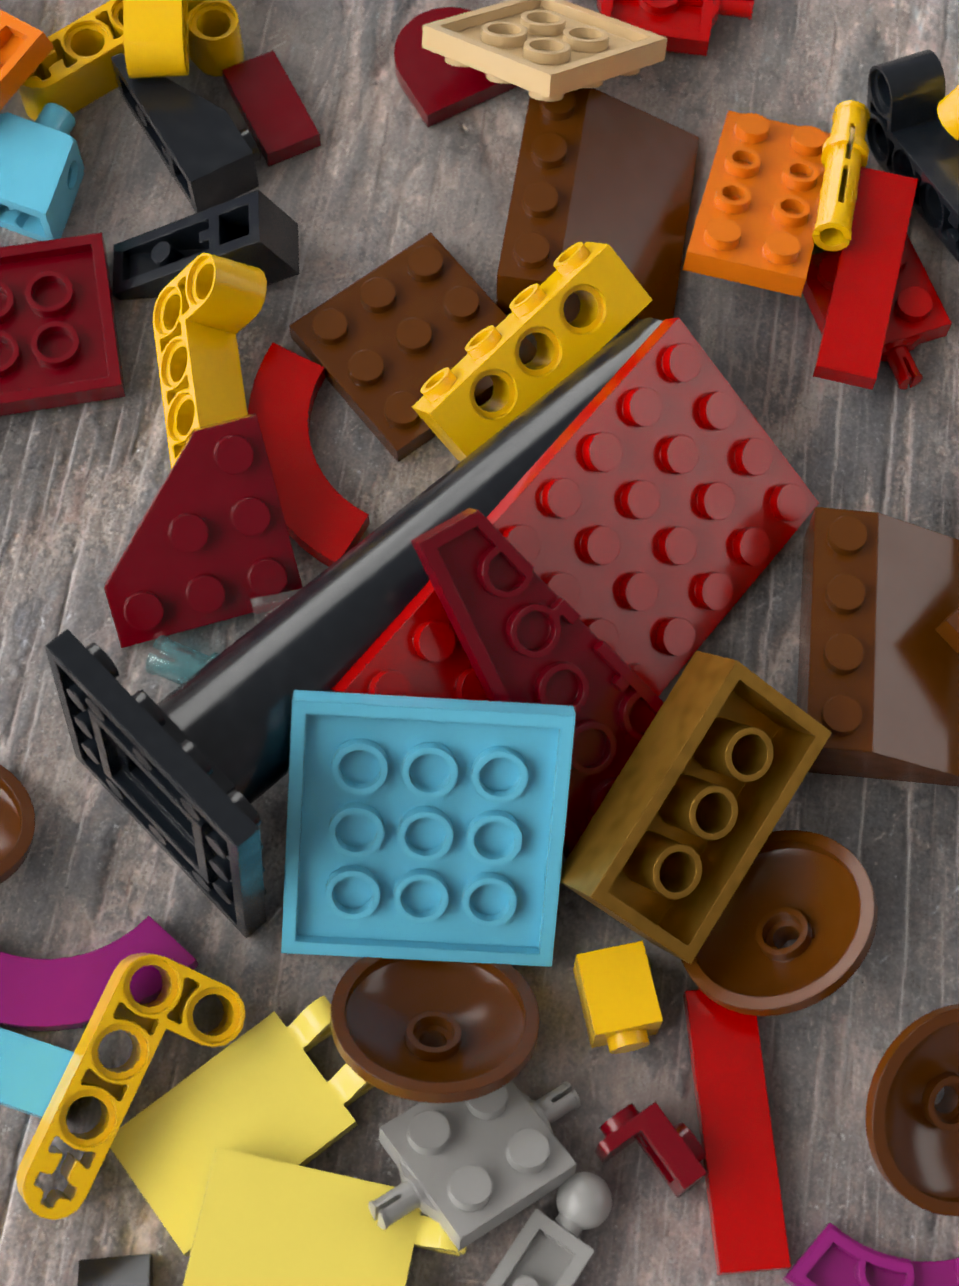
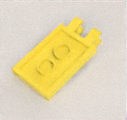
M324 995L307 1006L287 1027L276 1012H272L118 1129L110 1149L184 1255L190 1256L216 1147L305 1166L358 1125L346 1107L370 1091L374 1086L358 1076L347 1063L327 1082L306 1054L318 1043L332 1035L331 1004Z
M216 1147L183 1286H406L414 1247L452 1256L465 1254L466 1247L458 1251L440 1224L428 1216L420 1215L421 1210L418 1208L388 1226L387 1229L382 1230L378 1226V1219L375 1221L372 1217L368 1203L395 1188L393 1186Z

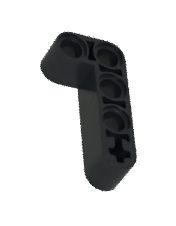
M929 49L872 66L868 77L867 108L870 112V121H868L866 136L875 160L885 172L918 179L913 207L959 262V141L947 132L938 117V103L945 97V76L939 58Z

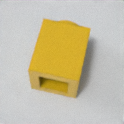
M638 941L576 954L573 972L591 1048L608 1045L610 1054H620L650 1045L648 1036L658 1033L663 1019L644 942Z

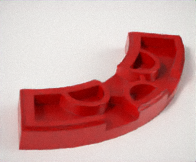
M272 342L254 379L249 399L248 415L254 413L257 415L288 534L300 547L329 567L358 544L370 524L369 514L352 505L332 487L317 464L311 448L309 433L310 417L317 393L326 378L325 368Z

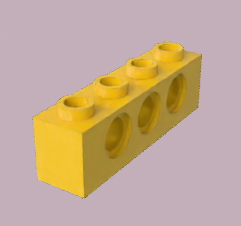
M577 242L567 248L555 260L553 266L556 268V271L540 286L537 283L532 284L520 292L509 305L512 312L496 328L490 325L478 332L467 343L465 350L468 354L451 370L448 367L441 369L422 386L420 392L423 394V397L412 408L458 461L465 459L598 353L653 301L609 244L585 242L583 244V242ZM575 292L580 300V311L575 320L568 323L564 316V303L568 296ZM532 333L537 342V352L534 358L524 365L519 356V347L522 340ZM489 375L494 385L493 395L486 404L478 406L474 397L475 387L483 377Z

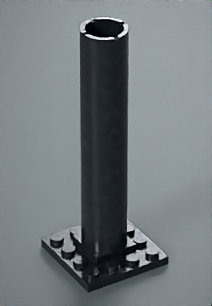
M649 317L636 321L158 704L143 689L131 695L116 680L119 676L117 667L106 652L96 643L92 642L85 647L66 629L45 645L76 758L245 938H248L266 922L265 895L267 891L263 881L265 868L262 864L261 854L264 846L260 840V829L258 828L262 824V820L252 806V803L289 773L291 714L294 690L333 692L332 688L429 582L430 579L411 540L468 508L478 509L487 517L663 322L662 320Z

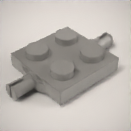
M511 1080L500 1089L472 1100L454 1103L420 1102L380 1126L379 1142L398 1166L402 1183L368 1203L372 1217L375 1221L378 1219V1226L385 1230L388 1226L418 1208L422 1213L438 1222L458 1251L462 1250L561 1186L575 1174L577 1163L553 1134L551 1124L574 1109L580 1108L581 1101L576 1090L571 1091L572 1085L564 1081L558 1087L534 1101L519 1091Z

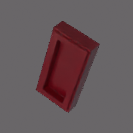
M274 50L222 70L224 83L269 167L321 146L320 134Z

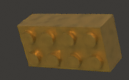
M696 651L561 867L560 883L650 943L692 964L832 732L739 661Z

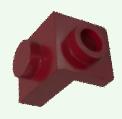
M656 1102L641 1112L631 1103L613 1115L599 1128L606 1137L598 1143L595 1150L602 1163L608 1161L636 1140L677 1198L700 1182L707 1173L700 1163L706 1157V1154L695 1135L683 1122L673 1126Z

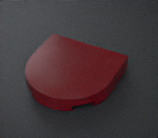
M442 7L423 12L411 19L402 28L396 39L394 63L397 80L427 127L518 87L514 84L491 82L486 78V73L471 67L449 65L445 62L444 56L422 48L424 24L472 10L459 7Z

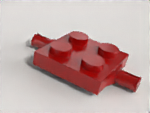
M597 0V7L599 13L666 37V51L707 56L710 32L718 20V15L751 20L754 0Z
M908 234L906 235L881 361L888 362L901 390L907 389L908 385L912 388L923 379L910 351L919 344L947 336L952 325ZM840 250L824 251L811 256L802 292L821 334L823 332Z

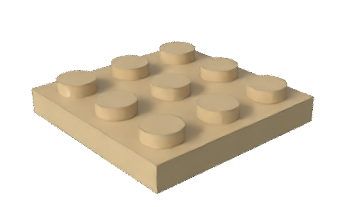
M509 0L424 24L422 30V48L444 56L447 64L457 67L474 68L486 73V78L489 81L499 84H514L528 90L530 97L540 101H558L564 97L565 93L580 88H597L603 84L604 80L619 75H636L640 73L641 68L664 61L667 38L565 0Z

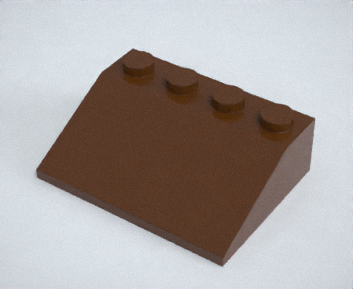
M580 88L565 93L564 97L558 101H540L529 97L497 272L496 305L505 315H509L512 312L509 305L520 292L532 284L537 283L540 286L556 271L553 264L561 253L577 242H583V244L585 242L609 244L653 300L621 331H625L636 321L649 317L662 321L674 318L699 137L595 88ZM575 292L570 294L564 303L563 311L568 323L575 320L580 311V300Z
M815 507L803 541L797 706L832 733L809 769V773L959 786V655L935 630L959 606V539L879 512Z

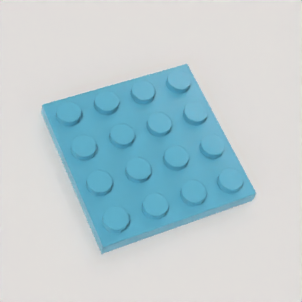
M294 690L291 714L281 953L552 967L576 718L574 706Z

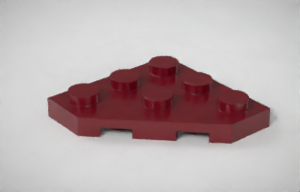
M255 413L193 429L163 485L160 486L137 526L129 544L107 578L104 590L121 648L279 606L303 588Z

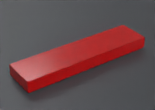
M861 167L851 227L852 237L849 245L840 250L813 377L873 390L877 380L918 179Z
M687 990L683 995L701 1146L706 1154L703 1163L704 1169L707 1172L705 1180L717 1275L789 1269L791 1264L757 1016L738 1013L720 1006L709 999L701 990Z

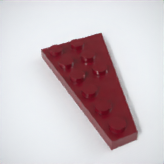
M468 508L412 539L411 542L488 700L574 706L576 718L563 854L567 859L664 702L605 641L600 640L579 619L581 616L565 599L558 597L533 571L534 567L480 510Z

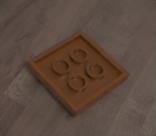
M430 232L289 325L294 342L311 361L325 368V376L329 383L395 460L399 462L436 436L412 408L423 397V394L420 392L422 386L441 369L448 367L451 370L468 354L465 347L478 332L490 325L496 328L507 316ZM526 337L522 340L519 347V356L524 365L529 363L537 352V349ZM489 375L483 377L475 387L474 397L478 406L488 401L493 395L494 385Z

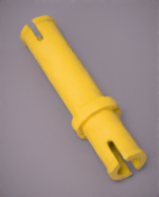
M853 100L843 101L835 107L832 116L831 136L824 142L821 161L825 167L812 239L819 248L826 251H839L849 245L852 237L851 227L857 199L861 167H866L868 162L869 147L865 137L868 121H870V112L863 103Z

